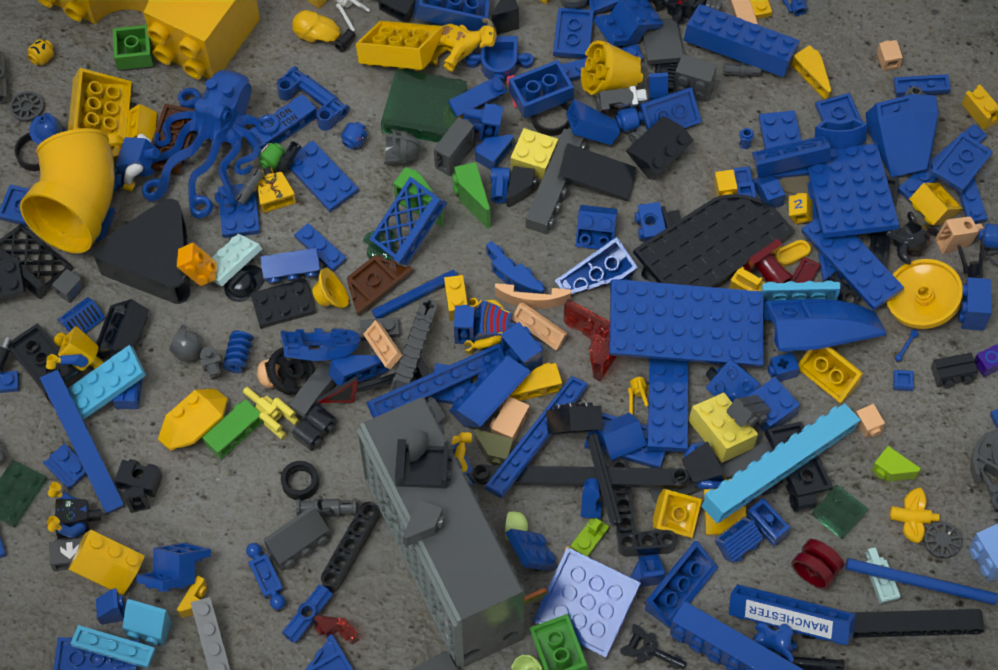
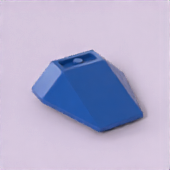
M910 94L876 103L865 113L867 130L874 144L878 145L880 156L891 177L896 178L928 170L939 116L936 95Z

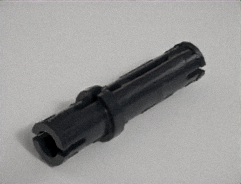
M823 656L821 658L794 657V661L791 662L803 670H844V659H826Z

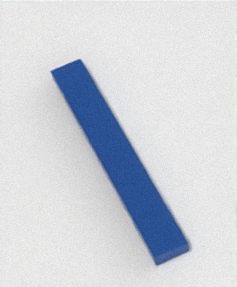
M500 343L372 399L366 402L372 417L375 418L421 397L426 398L481 373L491 366L490 363L495 357L505 356Z
M58 369L40 377L44 389L106 515L124 507V503Z
M574 376L568 379L485 485V490L500 498L504 497L552 435L548 434L546 410L554 409V405L577 403L587 390L588 383Z

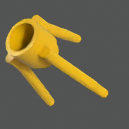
M636 377L630 381L631 387L628 388L629 412L632 415L634 394L636 397H642L644 405L648 406L646 393L648 395L649 385H646L645 378Z

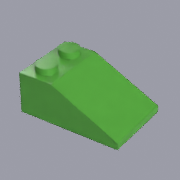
M476 162L454 167L455 174L452 175L454 194L458 195L460 202L486 228H491L490 207Z
M407 167L403 169L393 183L395 199L409 177L414 178L433 192L418 171ZM411 185L409 195L417 194L416 185ZM422 196L423 206L429 204L432 199L431 196ZM418 197L410 199L411 208L419 207ZM406 200L401 201L400 205L407 208ZM420 210L413 211L420 215ZM443 211L435 222L441 227L444 226Z
M568 614L529 627L544 670H589Z

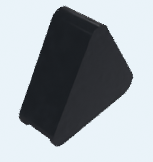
M174 199L162 200L93 245L92 254L102 276L174 304H181L190 297V277L177 268L178 249L187 245L186 223L178 201Z

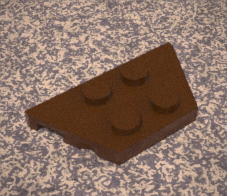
M374 255L347 277L356 314L360 316L411 275L413 268L397 265V262L385 260L377 255Z

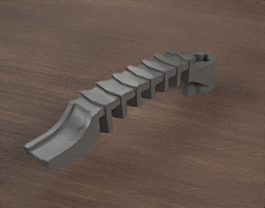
M426 297L420 302L408 341L404 347L405 350L402 353L403 356L399 361L398 369L394 375L389 392L411 383L417 366L416 363H418L420 358L419 355L422 352L437 308V303L432 298ZM425 308L429 309L426 315H424Z

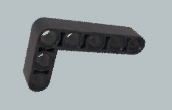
M615 459L611 463V467L629 468L628 463L623 459ZM612 487L617 506L625 505L628 507L626 510L619 509L622 520L621 524L625 523L630 526L627 529L622 528L621 524L615 526L618 552L624 557L669 554L673 552L676 546V534L671 530L635 532L631 487H624L625 491H618L617 487ZM669 539L672 543L666 545L662 541ZM650 541L652 545L645 546L642 542ZM624 542H629L632 546L627 548L624 547L622 544Z

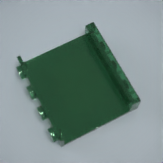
M396 69L381 120L382 133L393 134L391 129L406 131L416 139L439 143L457 120L448 101L467 91V81L446 78L441 75H429L424 72L418 73L407 69Z

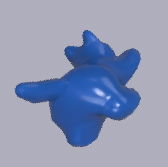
M757 623L755 628L759 633L754 635L753 640L793 662L794 657L791 652L796 650L797 645L791 640L794 634L792 628L787 624H781L777 630H772L764 623Z

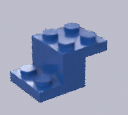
M619 0L610 15H597L593 20L607 41L614 46L638 44L648 29H660L664 24L648 0Z
M185 542L153 548V572L138 574L137 583L144 584L146 588H158L160 592H168L171 588L184 589L186 585L195 584V562H201L202 558L211 557V549Z

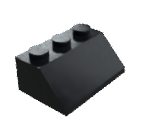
M662 116L626 152L646 177L650 179L658 176L694 140L683 126Z
M132 299L110 305L96 342L99 347L96 356L109 360L128 345L132 346L135 350L137 342L142 335L143 325L147 322L149 309Z

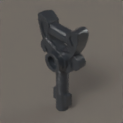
M633 624V636L629 644L620 649L622 655L637 657L639 663L645 662L646 659L650 660L655 656L670 663V667L676 670L678 668L684 670L687 662L683 661L682 657L676 654L672 656L657 649L656 635L654 633L647 635L640 626ZM641 638L644 640L643 646L636 650L635 648Z

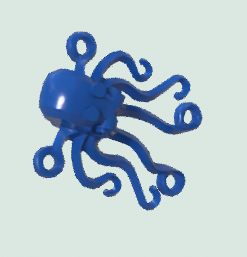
M223 69L213 74L205 83L206 90L202 98L199 91L191 87L184 88L178 94L180 106L191 108L195 111L179 112L166 118L162 125V131L166 137L163 141H159L160 134L158 132L155 133L154 144L159 147L165 146L170 143L172 138L170 132L172 122L180 119H192L179 131L172 149L161 153L158 159H153L152 163L168 159L163 168L161 178L151 179L142 187V194L146 200L156 201L162 198L168 190L169 176L173 167L180 161L193 156L208 138L211 140V148L207 159L191 173L188 181L190 213L193 217L199 219L210 215L212 212V201L206 196L197 195L195 184L196 179L213 165L222 142H229L232 146L230 152L220 162L218 169L220 179L229 196L222 199L221 193L216 192L215 200L221 205H227L234 200L235 192L227 175V167L239 153L242 137H245L251 143L253 151L251 154L237 160L234 165V171L237 174L245 175L249 173L252 169L250 164L245 169H240V165L253 161L261 152L259 140L244 126L246 124H253L261 134L272 135L279 130L280 121L272 114H266L260 118L246 114L251 96L249 78L232 70ZM194 95L195 98L185 101L186 96ZM266 121H272L274 123V125L269 128H265L262 126V124ZM191 131H197V136L193 143L181 150L186 135ZM150 168L148 171L138 175L143 177L150 176L154 173V169ZM150 187H158L155 192L149 193ZM206 204L205 209L196 210L197 205Z

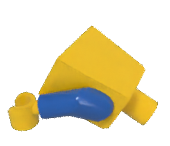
M75 326L67 335L60 332L54 337L56 346H61L58 353L60 358L50 354L47 357L46 368L55 369L57 363H61V365L72 364L79 370L84 371L89 365L96 369L104 362L96 356L99 349L98 345L81 329Z

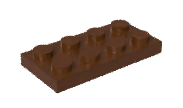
M164 104L155 133L158 132L160 134L159 141L166 139L162 131V125L166 118L175 113L195 110ZM191 118L172 122L170 126L172 138L169 144L159 147L154 144L152 139L151 143L159 149L160 154L172 149L179 131L192 120ZM191 131L186 135L181 150L190 146L195 131ZM168 159L152 163L151 168L162 172ZM185 160L177 163L170 173L180 175Z

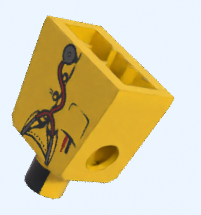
M270 167L263 169L262 172L265 175L258 184L262 213L296 204L294 191L283 173H274Z

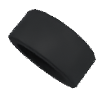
M294 461L288 464L281 473L280 481L283 491L289 498L305 500L316 493L319 486V478L312 464L306 461ZM297 471L308 472L311 476V484L306 489L294 490L288 483L290 475Z

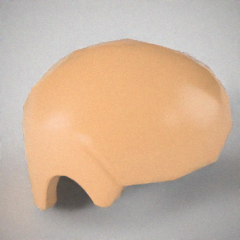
M269 359L263 360L258 365L257 378L264 387L275 388L268 377L267 364ZM275 364L276 375L278 379L283 383L284 381L281 380L278 374L280 365Z

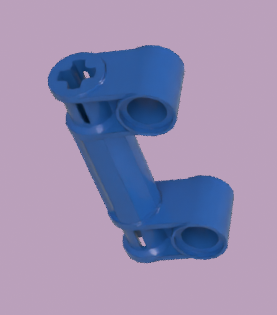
M297 66L290 68L277 81V91L280 99L290 100L302 90L322 105L317 111V124L321 130L327 131L332 129L350 110L349 105H344L338 100L337 96L333 95L309 75H304L300 72Z

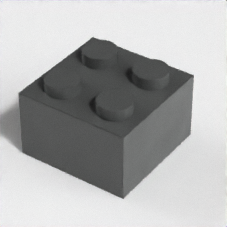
M682 54L675 71L673 92L692 87L696 100L708 102L715 84L717 64Z

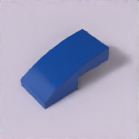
M750 166L731 169L734 170L738 188L737 194L757 198Z

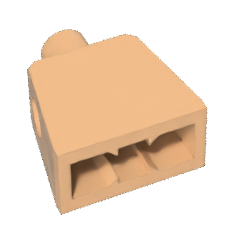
M970 216L949 219L943 224L935 241L942 255L958 250V245H961L962 248L970 246L975 237L979 235V230L983 229L981 223L975 224Z

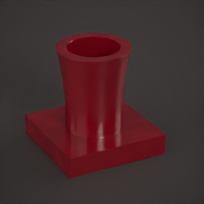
M776 239L750 257L744 266V270L750 273L758 269L766 282L786 283L793 278V275L775 258V255L782 246V242L779 239Z

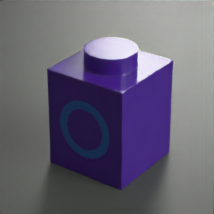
M997 344L977 353L974 359V363L983 378L998 371Z

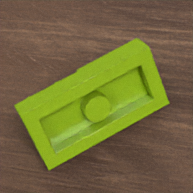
M591 518L570 548L589 557L609 530V526L597 518Z

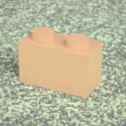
M508 396L506 402L500 405L498 410L500 413L497 418H493L490 428L493 434L513 438L514 444L530 414V405Z

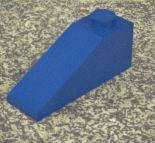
M497 76L449 100L448 103L457 118L464 115L466 107L480 108L485 103L489 104L498 100L507 93V90L500 77Z
M347 355L331 361L328 375L340 386L354 377H357L358 383L389 372V369L384 366L378 355Z

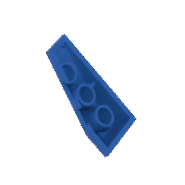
M616 237L557 278L555 282L560 289H570L571 294L608 284L612 279L621 280L635 271L638 266L621 241Z

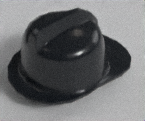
M246 265L225 283L224 291L228 299L241 302L251 296L250 293L257 291L265 281L262 269L256 265Z

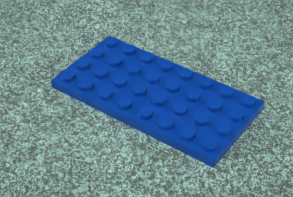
M612 279L610 281L609 355L726 364L729 359H732L739 366L762 367L763 293L762 291Z

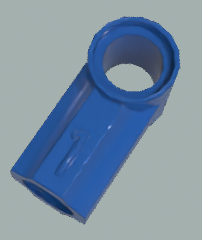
M491 167V201L496 204L506 202L508 184L510 183V168Z

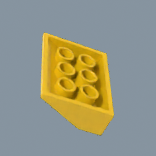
M379 21L356 43L358 62L368 66L381 65L382 67L392 66L399 69L412 68L414 70H423L430 63L444 28L443 26Z
M79 68L73 77L68 130L82 128L98 129L107 135H120L124 141L127 135L132 81Z

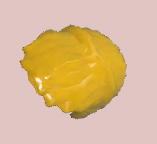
M303 10L298 12L292 20L294 34L298 38L310 43H314L316 40L328 43L329 41L334 42L341 33L339 31L340 28L332 19L319 15L316 12Z

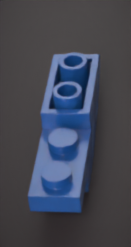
M493 241L486 244V254L492 260V272L506 284L514 285V289L518 292L544 294L545 286L540 280L537 281L533 277V273L528 267L525 268L522 263L516 266L511 258H507L504 255L503 249L499 245L496 246Z

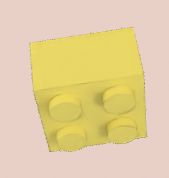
M523 128L511 156V169H513V166L535 169V176L543 179L558 144V139Z

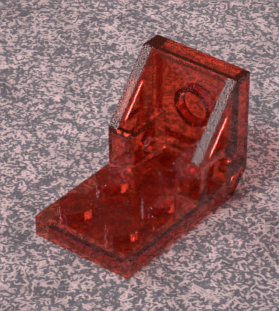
M568 299L564 304V323L568 327L576 328L583 335L589 337L591 342L589 356L593 378L601 382L617 357L609 355L610 321Z

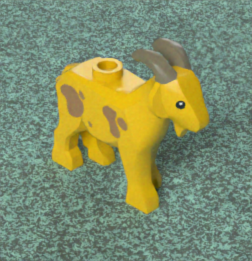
M483 18L482 22L486 23L487 26H483L478 31H469L463 25H444V30L429 64L436 66L439 56L448 50L451 54L444 60L445 64L443 66L445 70L453 72L456 64L471 54L479 44L480 48L485 46L492 47L497 37V31L495 26H493V22L488 18Z

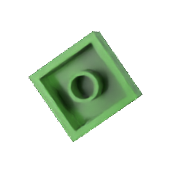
M147 25L113 28L114 60L118 70L153 67V48L151 38L146 32L148 29Z

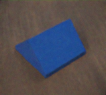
M630 412L603 423V430H595L611 462L647 446L640 422Z

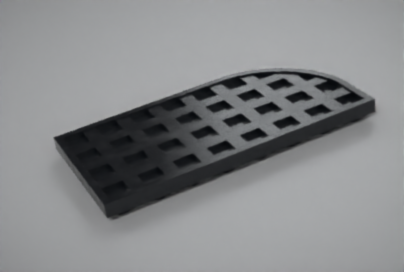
M728 194L711 199L635 248L633 254L657 283L715 287L735 274L739 268L744 267L748 259L776 239L783 242L792 236L795 230L774 207L766 202L747 195Z

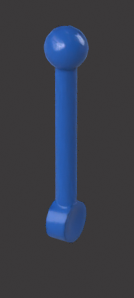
M911 331L910 338L900 353L895 356L896 361L900 362L902 360V355L913 338L918 336V331Z

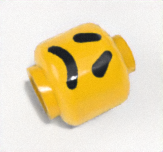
M38 39L27 49V57L34 65L43 66L54 56V47L48 40Z

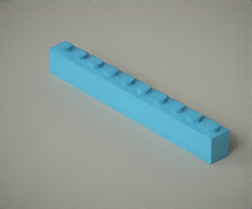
M845 403L840 407H833L828 415H821L813 425L808 424L802 429L801 433H794L786 443L781 442L778 444L773 452H766L760 458L761 460L758 462L754 460L747 466L746 470H739L731 480L728 481L726 479L716 490H709L704 495L705 500L701 506L718 524L853 432L861 419Z

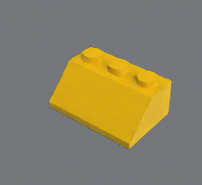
M90 529L84 534L68 570L109 590L116 588L120 595H124L137 575L145 556Z

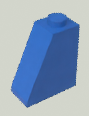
M573 99L566 112L572 133L612 145L620 134L616 120Z

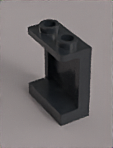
M398 439L395 486L446 489L447 481H451V469H448V462H452L453 449H449V442H444V446H428V450L420 456L419 460L410 462L409 447L406 439Z

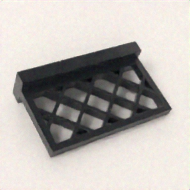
M22 224L0 239V261L12 258L14 254H25V260H21L25 287L39 299L46 295L45 291L52 286L66 269L73 270V266ZM21 231L26 235V239H15V235ZM12 244V249L4 250L1 246ZM15 244H25V249H14ZM28 244H37L39 249H28ZM28 254H38V260H27ZM41 254H50L52 260H41ZM27 265H38V271H29ZM51 265V271H40V266ZM54 265H63L65 267L62 271H54ZM40 276H51V279L43 283L40 280Z

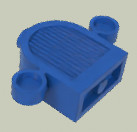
M497 36L492 47L485 46L481 48V54L472 52L465 57V63L470 68H475L481 63V69L486 78L490 80L499 76L501 81L504 82L507 81V76L515 75L517 64L524 69L531 68L533 66V56L530 53L518 54V36Z

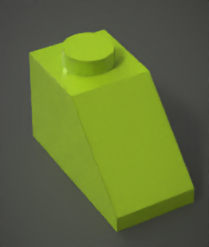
M889 446L886 447L875 461L872 471L878 478L885 479L888 482L916 479L921 470L920 467Z

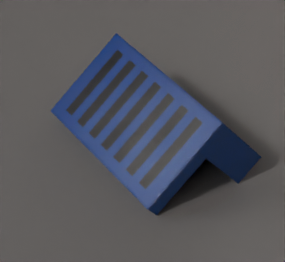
M87 297L58 318L57 321L68 332L77 326L86 333L102 321L105 316L96 303Z

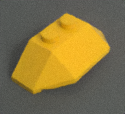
M216 388L194 390L166 414L158 441L170 451L196 443L223 419L228 398Z

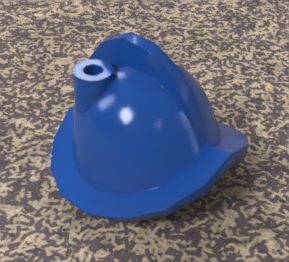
M50 113L37 116L30 125V136L38 145L45 139L66 131L60 120Z

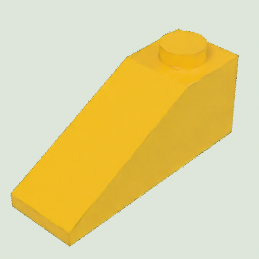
M809 45L793 56L791 66L824 100L829 99L831 87L822 57L816 49Z
M545 363L534 369L509 397L518 401H524L559 392L562 388V381L557 364Z

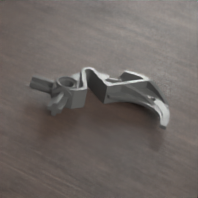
M998 428L985 433L978 440L970 461V472L973 481L981 482V473L982 479L988 487V493L992 496L993 507L997 510L998 484H993L984 471L998 478Z

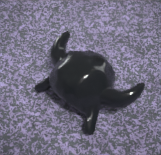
M911 211L907 213L909 222L896 233L890 230L886 231L885 234L893 240L900 260L908 265L911 264L908 255H918L924 252L930 243V235L937 236L939 233L931 225L919 224L914 213Z

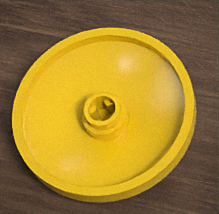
M933 259L911 261L910 265L905 264L892 274L903 285L904 290L887 301L886 304L891 315L905 326L916 329H929L940 326L949 321L961 307L963 301L961 279L957 272L944 262Z

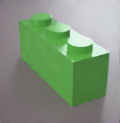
M246 399L242 403L236 404L233 411L228 415H224L223 419L202 437L205 446L222 460L264 422L259 417L260 412Z

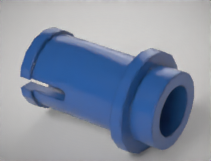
M744 128L739 134L741 138L739 145L743 149H748L751 146V140L754 138V132L750 128Z

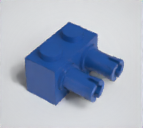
M485 103V107L482 110L471 107L465 108L463 120L470 121L474 125V130H478V141L498 136L503 107L497 104Z

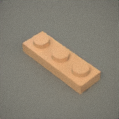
M524 302L519 303L511 318L516 323L520 322L523 327L526 326L533 335L555 350L560 349L568 333Z
M375 320L363 334L386 368L391 370L403 356L380 322Z

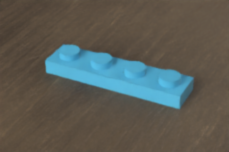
M80 625L77 626L70 643L72 647L149 669L156 651L155 647Z

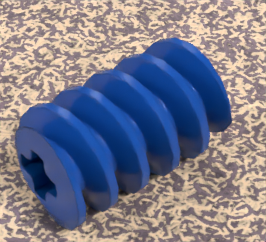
M239 330L231 332L226 355L224 356L225 361L223 362L225 370L232 373H242V369L247 368L246 361L249 360L247 355L251 353L249 348L253 345L250 342L254 340L253 335Z

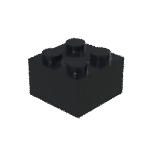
M593 402L554 405V409L546 410L548 434L603 430L601 406H593Z

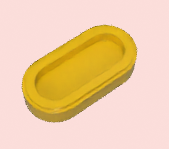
M797 240L781 247L775 258L783 267L790 266L801 261L803 257L807 258L809 256L810 244L805 240Z

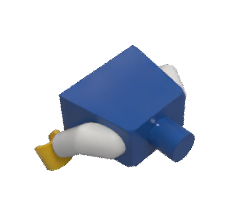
M139 134L137 138H124L115 164V168L125 175L122 189L132 192L135 186L134 177L139 173L148 171L151 168L153 159H158L160 156L159 149L144 134Z

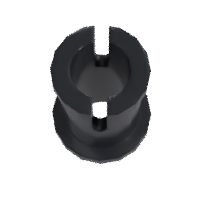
M347 29L340 38L335 39V48L339 51L346 50L347 45L356 37L355 33L351 29Z

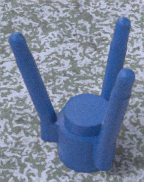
M782 0L788 12L793 13L795 16H800L807 12L806 0H791V4L787 0Z

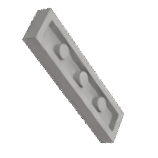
M211 597L191 602L208 669L231 670Z

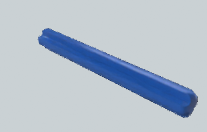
M450 270L373 309L372 314L374 318H382L445 286L444 277L457 276L455 270Z

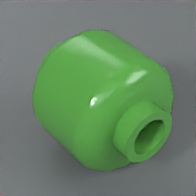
M268 143L258 155L260 159L259 164L264 169L270 167L274 170L281 160L280 156L286 151L278 143Z

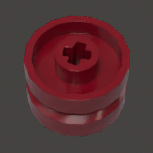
M808 539L801 549L802 552L798 553L792 560V568L810 585L826 590L833 583L834 576L838 575L843 569L844 561L835 550L816 539Z

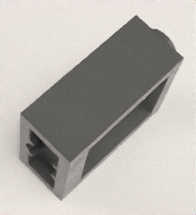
M458 117L434 148L435 168L448 176L454 173V167L460 165L475 145L474 125L470 121Z

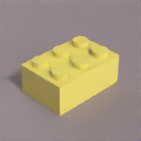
M725 393L692 406L688 419L705 442H709L714 454L721 463L753 449L758 437V433L753 427L749 425L740 427L734 421L735 419H732L726 413L732 402Z

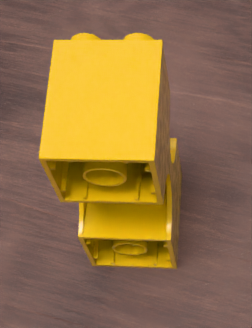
M37 0L48 8H51L53 5L62 8L65 14L74 21L81 22L82 19H85L93 24H97L103 17L115 11L126 9L141 11L147 24V35L151 38L154 50L152 53L154 57L165 65H170L171 62L182 66L183 70L190 77L197 80L201 79L202 76L210 79L213 74L223 70L260 21L257 0Z

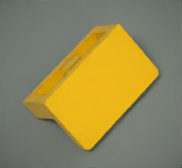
M141 104L129 110L126 137L137 138L139 134H144L152 141L156 130L157 112Z

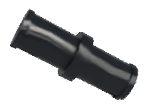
M291 141L286 152L280 156L281 160L273 172H282L284 175L289 166L293 165L294 158L302 148L301 145Z

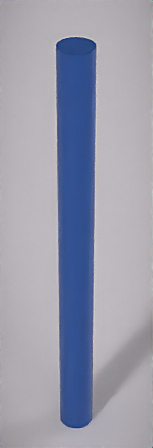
M851 558L846 560L845 570L995 605L997 601V593Z

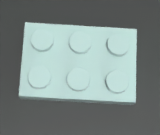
M240 234L232 237L212 257L217 262L216 280L213 282L223 286L262 250L261 246Z

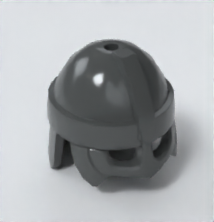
M391 129L393 134L386 136L384 164H407V162L417 157L421 142L406 131Z

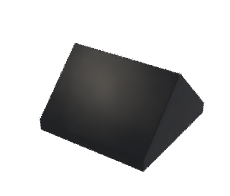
M500 0L493 10L492 22L496 28L497 35L519 29V7L516 0Z

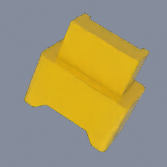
M741 267L732 277L729 289L761 291L762 283L765 282L762 281V277L758 278L744 270V267Z

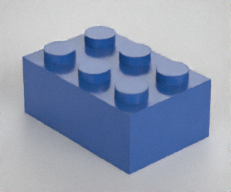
M559 60L509 79V92L524 119L574 99V86Z

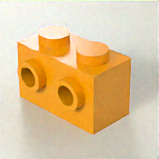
M195 243L178 249L177 268L200 286L216 280L217 262Z

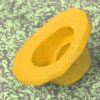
M328 268L320 270L319 280L312 290L318 304L322 307L334 305L340 309L347 307L349 297L338 277Z

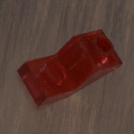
M315 616L313 618L315 631L320 636L324 635L326 639L330 634L334 635L339 631L341 637L345 641L349 640L352 645L359 640L358 633L345 618Z

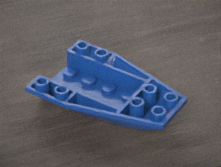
M829 299L773 300L763 303V320L772 321L775 326L774 343L778 351L815 350L886 335V330L874 311L853 303Z

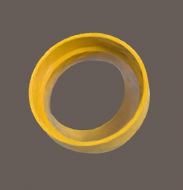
M91 128L64 131L45 139L38 145L36 155L39 159L40 179L39 182L30 188L20 202L22 217L30 229L51 246L69 253L86 252L101 233V224L110 208L114 191V160L109 137L105 132Z

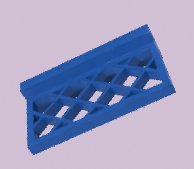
M409 177L370 237V240L391 255L398 263L408 265L448 202L439 198L414 178ZM411 185H416L417 194L409 195ZM422 196H431L432 199L429 204L423 206ZM418 197L419 207L411 208L410 199ZM406 200L407 210L399 211L400 202ZM420 210V218L417 221H413L412 212ZM408 213L409 222L401 224L400 215ZM396 216L397 225L389 227L390 217ZM409 226V235L403 237L402 227ZM397 229L398 238L391 240L390 230ZM386 231L387 241L380 242L377 240L379 234ZM399 242L400 248L397 253L392 251L391 243Z

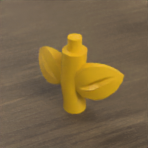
M916 488L905 496L904 508L890 507V520L904 522L903 533L907 539L914 543L921 542L925 535L923 524H931V521L939 522L940 516L939 514L932 513V510H925L927 499L922 488Z

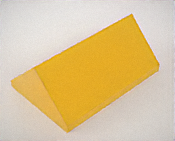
M831 347L808 350L798 364L799 370L839 403H842L860 385L863 372Z

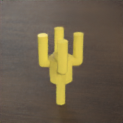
M249 387L244 388L243 393L256 403L255 408L260 412L259 417L264 421V425L281 440L287 436L281 430L282 426L276 422L280 419L281 415L295 426L300 422V419L295 416L296 412L279 398L272 400L268 396L260 397Z

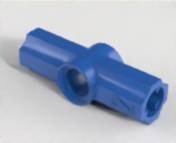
M318 585L306 602L299 606L298 612L282 631V634L292 643L297 644L308 628L316 623L318 615L331 600L333 593L323 585ZM306 611L313 612L309 617L303 616Z

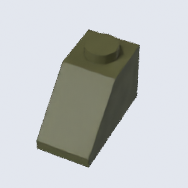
M475 429V442L488 463L502 465L513 450V438Z

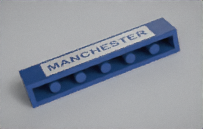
M738 584L730 594L729 615L735 616L738 619L764 623L777 629L781 624H787L797 634L814 636L817 639L833 641L840 645H848L854 635L856 617L854 613Z

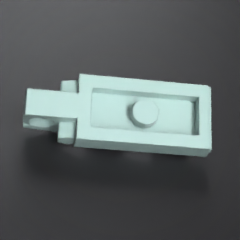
M876 547L870 548L865 552L866 562L889 567L887 560H884L883 557L879 558ZM869 575L880 604L900 599L895 581Z

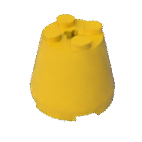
M596 40L587 48L585 52L587 56L585 67H581V84L583 90L587 91L590 95L597 96L600 91L628 89L630 86L636 87L638 83L642 82L643 73H641L640 57H636L605 41Z

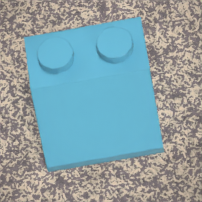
M127 599L122 627L127 637L132 640H146V643L153 646L158 644L164 645L172 626L167 610Z

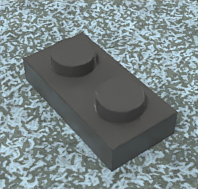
M398 317L360 320L361 341L367 340L363 334L375 320L382 324L391 338L399 337Z

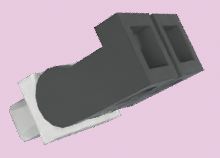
M630 86L628 89L600 91L595 97L596 109L603 114H606L609 109L613 108L620 110L636 107L647 100L646 90H636L635 86Z

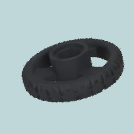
M283 347L279 348L269 358L267 364L268 377L273 386L281 393L292 396L296 395L301 387L295 388L293 382L303 373L307 375L306 381L315 372L313 361L301 359L303 362L297 359L288 361L284 357ZM275 364L280 365L278 374L281 380L284 381L283 383L278 379L276 375Z

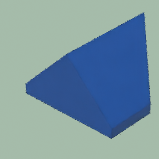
M659 555L638 556V562L630 577L641 582L640 587L659 585L664 579L665 571Z

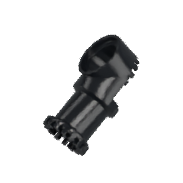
M835 271L831 274V277L828 276L824 280V282H840L839 301L846 302L845 295L851 293L854 296L852 303H858V293L852 290L847 283L843 282L839 277L838 271Z

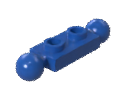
M250 543L246 548V554L254 560L248 563L265 599L271 596L270 606L274 610H281L286 605L285 597L278 594L283 591V587L268 555L261 556V546L258 543Z

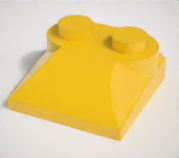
M663 489L657 499L653 515V528L671 530L675 534L693 538L702 499Z

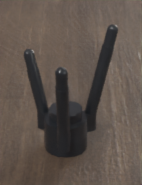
M982 236L979 261L969 262V266H967L961 245L957 246L963 265V273H968L969 278H983L985 243H983Z

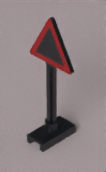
M419 355L420 358L418 363H416L417 366L413 373V378L420 379L429 375L421 355ZM395 373L363 382L357 385V377H354L317 398V403H353L357 392L390 384Z

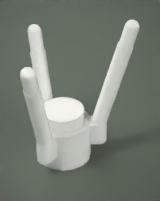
M335 0L338 2L336 7L342 13L350 29L355 32L343 7L348 8L353 3L367 12H370V9L357 0Z

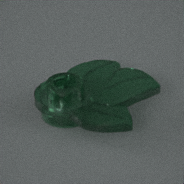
M390 230L391 240L396 239L393 230ZM374 231L365 235L363 242L369 245L367 248L369 259L374 255H383L386 260H393L391 255L370 240ZM386 231L381 232L377 240L380 242L387 241V239H383ZM391 243L392 251L396 253L397 247L395 243Z

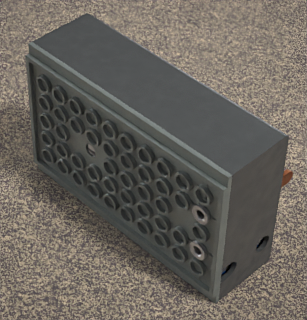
M421 397L361 423L360 429L357 430L364 479L456 667L461 669L523 640L525 629L524 605L547 595L549 591L547 588H542L524 597V594H526L524 585L518 581L513 564H509L506 558L505 548L503 545L500 546L497 540V533L494 528L490 527L487 513L481 509L479 498L470 488L469 478L463 474L461 463L457 457L455 458L454 454L452 462H448V469H451V481H447L446 489L395 486L398 439H406L408 445L407 429L427 432L429 435V446H444V442H449V449H453L450 441H446L444 437V430L441 424L437 423L435 419L436 416L433 408L428 406L424 397ZM418 500L442 507L445 521L442 528L437 529L435 535L409 546L403 545V535Z

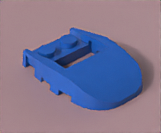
M314 328V332L304 333V329H297L296 332H285L283 330L280 331V342L282 343L284 357L324 361L345 357L354 352L360 345V336L357 332L349 329L333 328L331 332H323L322 328ZM309 346H319V349H309Z

